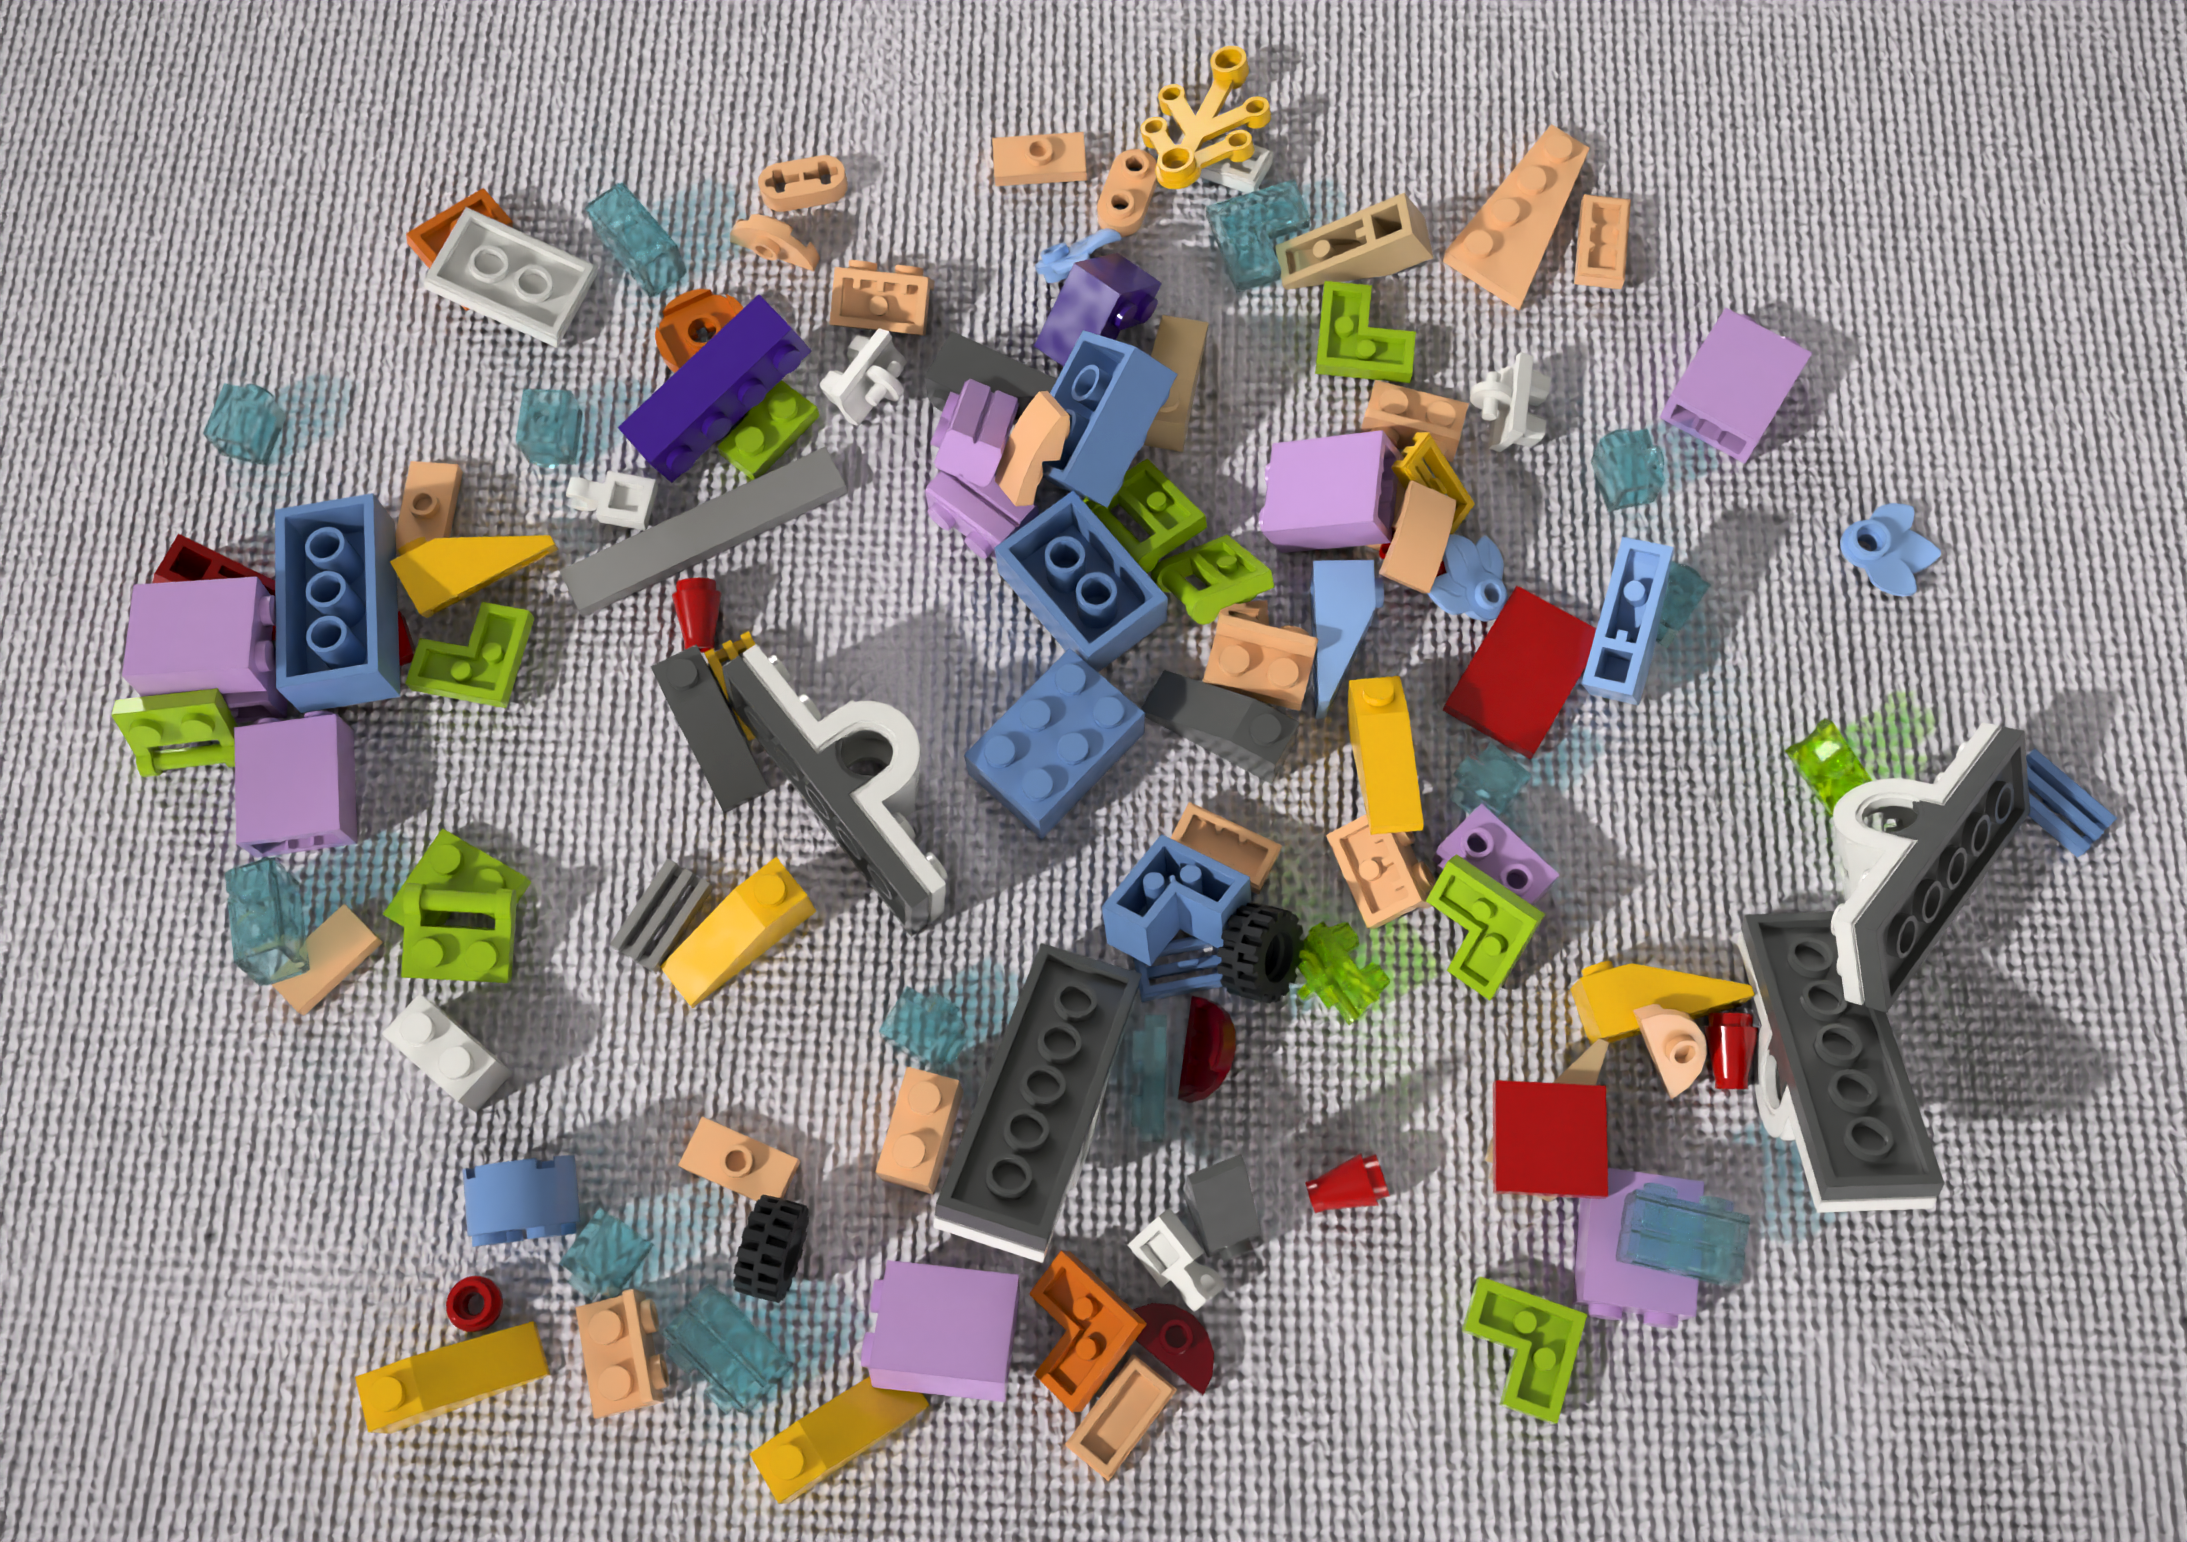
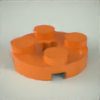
M710 289L691 290L670 301L662 312L664 318L660 322L659 329L656 326L655 331L657 347L669 369L676 373L707 343L695 342L698 338L697 331L699 329L705 328L708 333L716 331L717 334L743 309L739 301L726 294L727 298L721 295H713Z

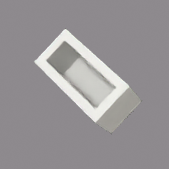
M420 993L382 1033L387 1040L452 1098L476 1113L513 1073L445 1011Z

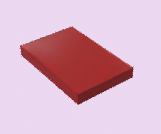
M1516 586L1446 701L1442 711L1531 760L1584 671L1597 628L1527 590Z

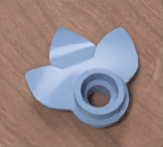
M1106 228L1081 239L1069 248L1066 243L1053 245L1040 253L1042 260L1035 265L1038 274L1044 275L1047 283L1066 279L1075 262L1091 259L1089 255L1105 244L1121 241V235L1116 230Z
M1890 503L1878 507L1869 520L1857 521L1851 524L1844 531L1840 540V547L1844 557L1851 564L1864 568L1874 586L1895 596L1914 595L1917 591V586L1913 574L1925 570L1941 555V550L1933 543L1910 530L1914 520V507L1906 504ZM1858 541L1868 543L1872 551L1862 548Z
M1450 534L1443 555L1447 573L1435 578L1431 591L1427 594L1442 610L1451 615L1465 613L1470 618L1485 622L1497 619L1508 600L1506 587L1501 581L1504 564L1499 549L1487 536L1481 537L1473 544L1472 541L1464 536Z

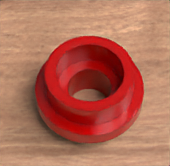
M482 1276L466 1277L456 1283L448 1295L446 1302L448 1318L455 1327L466 1332L486 1330L499 1318L503 1307V1296L498 1285L492 1280ZM481 1294L484 1298V1307L481 1312L472 1315L468 1309V1303L473 1296Z

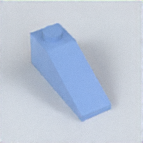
M1622 536L1581 683L1589 694L1639 706L1654 653L1674 547Z
M1374 560L1313 561L1310 576L1312 637L1318 638L1313 660L1315 719L1326 718L1371 626L1375 608L1383 607L1384 583L1383 578H1375Z

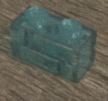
M623 182L617 183L589 202L585 207L596 236L629 275L637 281L640 288L649 298L655 297L687 273L677 244Z
M267 857L228 870L225 873L226 892L230 895L227 901L234 963L242 971L248 973V976L259 986H268L307 973L310 970L299 882L290 872H286V868L276 857Z
M1644 1183L1643 1190L1635 1189L1626 1195L1615 1256L1616 1261L1724 1287L1740 1283L1743 1275L1746 1254L1744 1250L1747 1245L1750 1217L1746 1214L1733 1212L1734 1203L1732 1201L1712 1196H1700L1699 1203L1677 1199V1189L1656 1183Z
M710 1283L698 1293L687 1305V1308L681 1311L662 1333L672 1344L666 1350L669 1358L688 1375L696 1368L711 1383L704 1390L705 1394L726 1414H729L733 1408L743 1414L751 1412L794 1364L718 1287Z

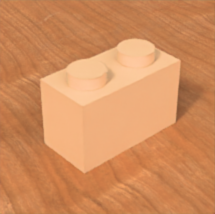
M907 1066L875 1171L882 1181L934 1195L964 1093L959 1080Z

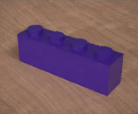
M758 294L617 428L652 467L673 483L681 474L691 469L695 461L717 440L726 436L730 428L752 407L758 405L777 383L787 374L793 372L812 350L764 298Z

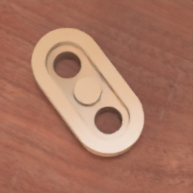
M1130 149L1120 153L1115 158L1097 204V218L1101 229L1110 228L1119 232L1121 237H1127L1137 232L1141 227L1158 182L1155 174L1157 162L1148 152L1140 149ZM1130 168H1140L1141 170H1139V171H1131V170H1129V169H1130ZM1122 204L1127 206V208L1118 210L1114 206Z

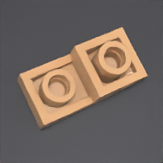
M1039 391L1022 413L1010 434L998 465L995 482L1015 506L1034 504L1037 485L1040 484L1043 477L1042 462L1061 459L1064 441L1070 433V415L1048 391Z
M1409 481L1391 525V528L1395 529L1396 532L1379 574L1421 593H1430L1446 549L1457 500L1415 481Z

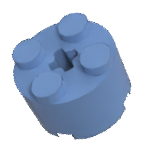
M575 1155L553 1156V1160L543 1162L542 1160H537V1158L480 1165L475 1166V1169H462L467 1236H472V1247L524 1241L523 1230H527V1239L577 1234L576 1222H581Z

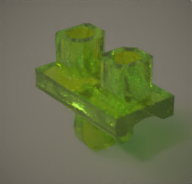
M1827 718L1822 719L1807 738L1791 745L1785 750L1800 776L1806 781L1832 818L1834 808L1842 796L1857 786L1873 781L1835 724Z
M1322 921L1308 931V936L1304 939V949L1299 954V957L1303 959L1297 968L1307 980V983L1298 990L1297 994L1303 1002L1318 995L1328 1010L1335 1006L1348 1025H1351L1359 1020L1380 999L1379 994L1390 984V979L1379 964L1371 962L1359 970L1349 955L1359 947L1360 943L1358 935L1348 922L1328 927Z

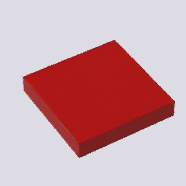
M1495 1080L1493 1082V1193L1606 1199L1608 1197L1606 1086Z

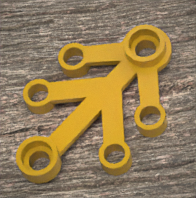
M1226 46L1220 48L1212 55L1210 64L1214 82L1196 116L1188 105L1185 90L1181 85L1170 84L1159 91L1158 99L1161 111L1165 115L1173 116L1185 136L1180 145H1175L1170 139L1167 121L1162 117H1151L1141 124L1140 131L1145 146L1155 149L1159 155L1155 166L1157 181L1163 187L1168 189L1186 188L1200 177L1203 168L1225 158H1229L1233 162H1243L1254 154L1252 136L1246 130L1232 131L1225 137V140L1201 149L1204 142L1245 124L1249 128L1258 129L1266 126L1271 120L1269 102L1266 98L1260 96L1251 97L1242 106L1218 116L1230 91L1242 86L1249 74L1246 52L1242 48Z

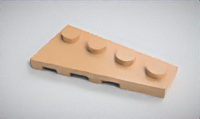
M1551 124L1447 248L1443 262L1520 311L1590 148Z

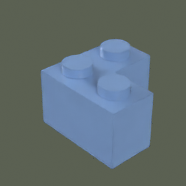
M1161 834L1102 906L1107 944L1149 966L1154 963L1179 930L1216 948L1223 947L1224 940L1221 939L1223 930H1228L1230 927L1227 921L1231 915H1237V908L1241 905L1246 906L1247 903L1251 902L1250 877Z

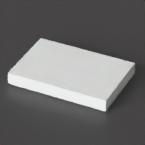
M465 207L423 282L424 289L557 348L597 276V266Z

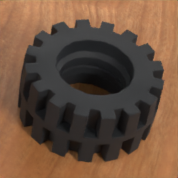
M1253 902L1237 908V915H1231L1227 921L1230 926L1229 929L1223 930L1221 939L1224 940L1223 947H1218L1217 954L1218 957H1221V962L1217 965L1218 974L1223 975L1220 982L1223 987L1227 988L1226 991L1228 993L1269 1004L1280 1001L1281 995H1287L1290 991L1289 983H1295L1298 976L1295 971L1297 966L1301 967L1303 959L1299 957V954L1304 949V940H1300V936L1304 932L1302 925L1297 924L1299 921L1297 915L1292 914V911Z
M762 1195L760 1200H757L754 1212L751 1211L748 1217V1225L744 1228L741 1237L742 1243L738 1247L736 1255L738 1260L734 1266L733 1273L736 1274L733 1280L736 1292L780 1303L781 1300L783 1301L786 1291H789L792 1285V1278L795 1277L798 1270L797 1265L802 1257V1247L807 1237L806 1228L809 1224V1217H807L809 1209L806 1205L768 1195Z

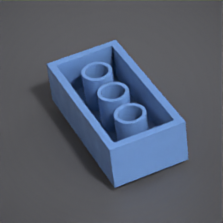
M374 493L275 509L276 689L300 713L401 697L397 574L390 563L391 560L396 558L395 521Z

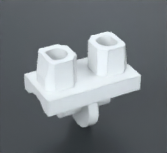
M878 328L871 338L857 335L848 346L847 357L851 365L844 373L838 370L829 371L820 382V388L828 400L838 406L849 423L856 426L861 424L870 410L877 406L883 397L892 401H898L904 393V388L897 378L903 372V367L907 361L893 345V337L890 332Z
M1520 352L1516 355L1515 364L1510 367L1501 368L1497 372H1488L1485 382L1477 383L1471 388L1470 402L1475 407L1483 409L1482 418L1484 420L1491 421L1488 449L1502 452L1513 443L1533 447L1545 436L1546 420L1544 417L1529 413L1528 404L1538 407L1546 400L1550 391L1551 377L1532 370V355Z

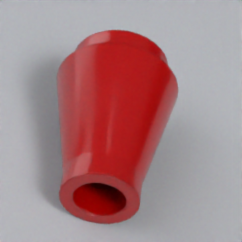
M698 577L686 578L676 582V592L672 594V599L682 631L685 650L696 644L701 653L711 649L715 650L714 639L722 593L716 590V581L713 579Z
M1708 1013L1709 1026H1703L1714 1072L1715 1089L1748 1090V1077L1758 1033V1027H1753V1014Z
M1362 1153L1318 1178L1305 1182L1315 1214L1325 1210L1379 1206V1199L1390 1196L1376 1154L1363 1158Z

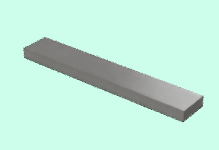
M823 447L559 571L578 611L584 617L846 494L848 490L827 448Z

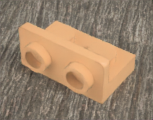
M849 260L848 268L835 267L829 325L875 331L881 328L893 333L926 336L930 290L934 291L935 281L929 277H923L924 269L920 267L896 265L895 273L878 272L877 263Z
M1375 380L1364 415L1361 433L1383 430L1396 448L1404 450L1406 446L1415 445L1411 439L1416 433L1429 432L1447 461L1453 462L1469 403Z
M1234 613L1231 616L1220 614L1203 682L1255 698L1258 701L1300 711L1318 638L1309 636L1307 631L1296 626L1285 625L1276 628L1260 624L1257 618L1243 613Z
M1365 814L1326 835L1367 928L1376 929L1418 907L1425 909L1432 907V905L1426 902V899L1435 885V880L1428 866L1423 861L1418 862L1410 845L1415 842L1413 831L1371 835L1367 815Z
M634 1288L623 1291L621 1296L575 1307L594 1419H601L664 1403L662 1389L669 1386V1375L664 1356L662 1354L656 1355L652 1333L659 1331L657 1309L652 1298L646 1300L645 1292Z

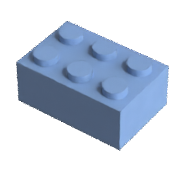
M1083 330L1050 392L1070 415V433L1064 441L1061 459L1042 462V478L1069 492L1074 490L1077 495L1108 508L1113 496L1120 490L1124 475L1135 454L1144 445L1147 432L1160 407L1167 401L1170 388L1178 374L1136 346Z
M1074 490L994 547L998 573L1065 651L1070 648L1097 672L1101 671L1167 621L1168 597Z
M1069 648L964 754L968 775L1040 839H1043L1145 733V712Z

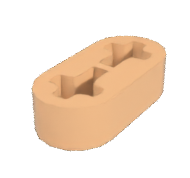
M830 155L775 163L766 167L758 178V186L764 204L769 209L777 212H786L836 202L845 195L848 185L842 162ZM830 174L831 183L822 184L821 176ZM785 183V191L776 193V184Z

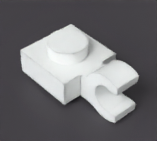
M608 471L604 483L580 477H570L566 496L572 498L571 507L582 511H595L597 509L596 516L600 523L645 531L648 528L658 485L655 479Z
M1170 1208L1160 1214L1127 1244L1161 1289L1172 1281L1179 1290L1184 1302L1193 1311L1198 1310L1225 1288L1222 1278L1216 1271L1195 1261L1205 1251Z

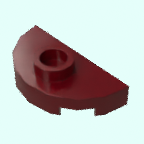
M1191 997L1177 1098L1188 1103L1206 1099L1221 1086L1231 1069L1236 1051V1030L1230 1014L1219 1003L1206 998Z
M1150 1303L1132 1309L1147 1323L1135 1341L1203 1396L1213 1376L1214 1351L1205 1328L1193 1314L1173 1304Z

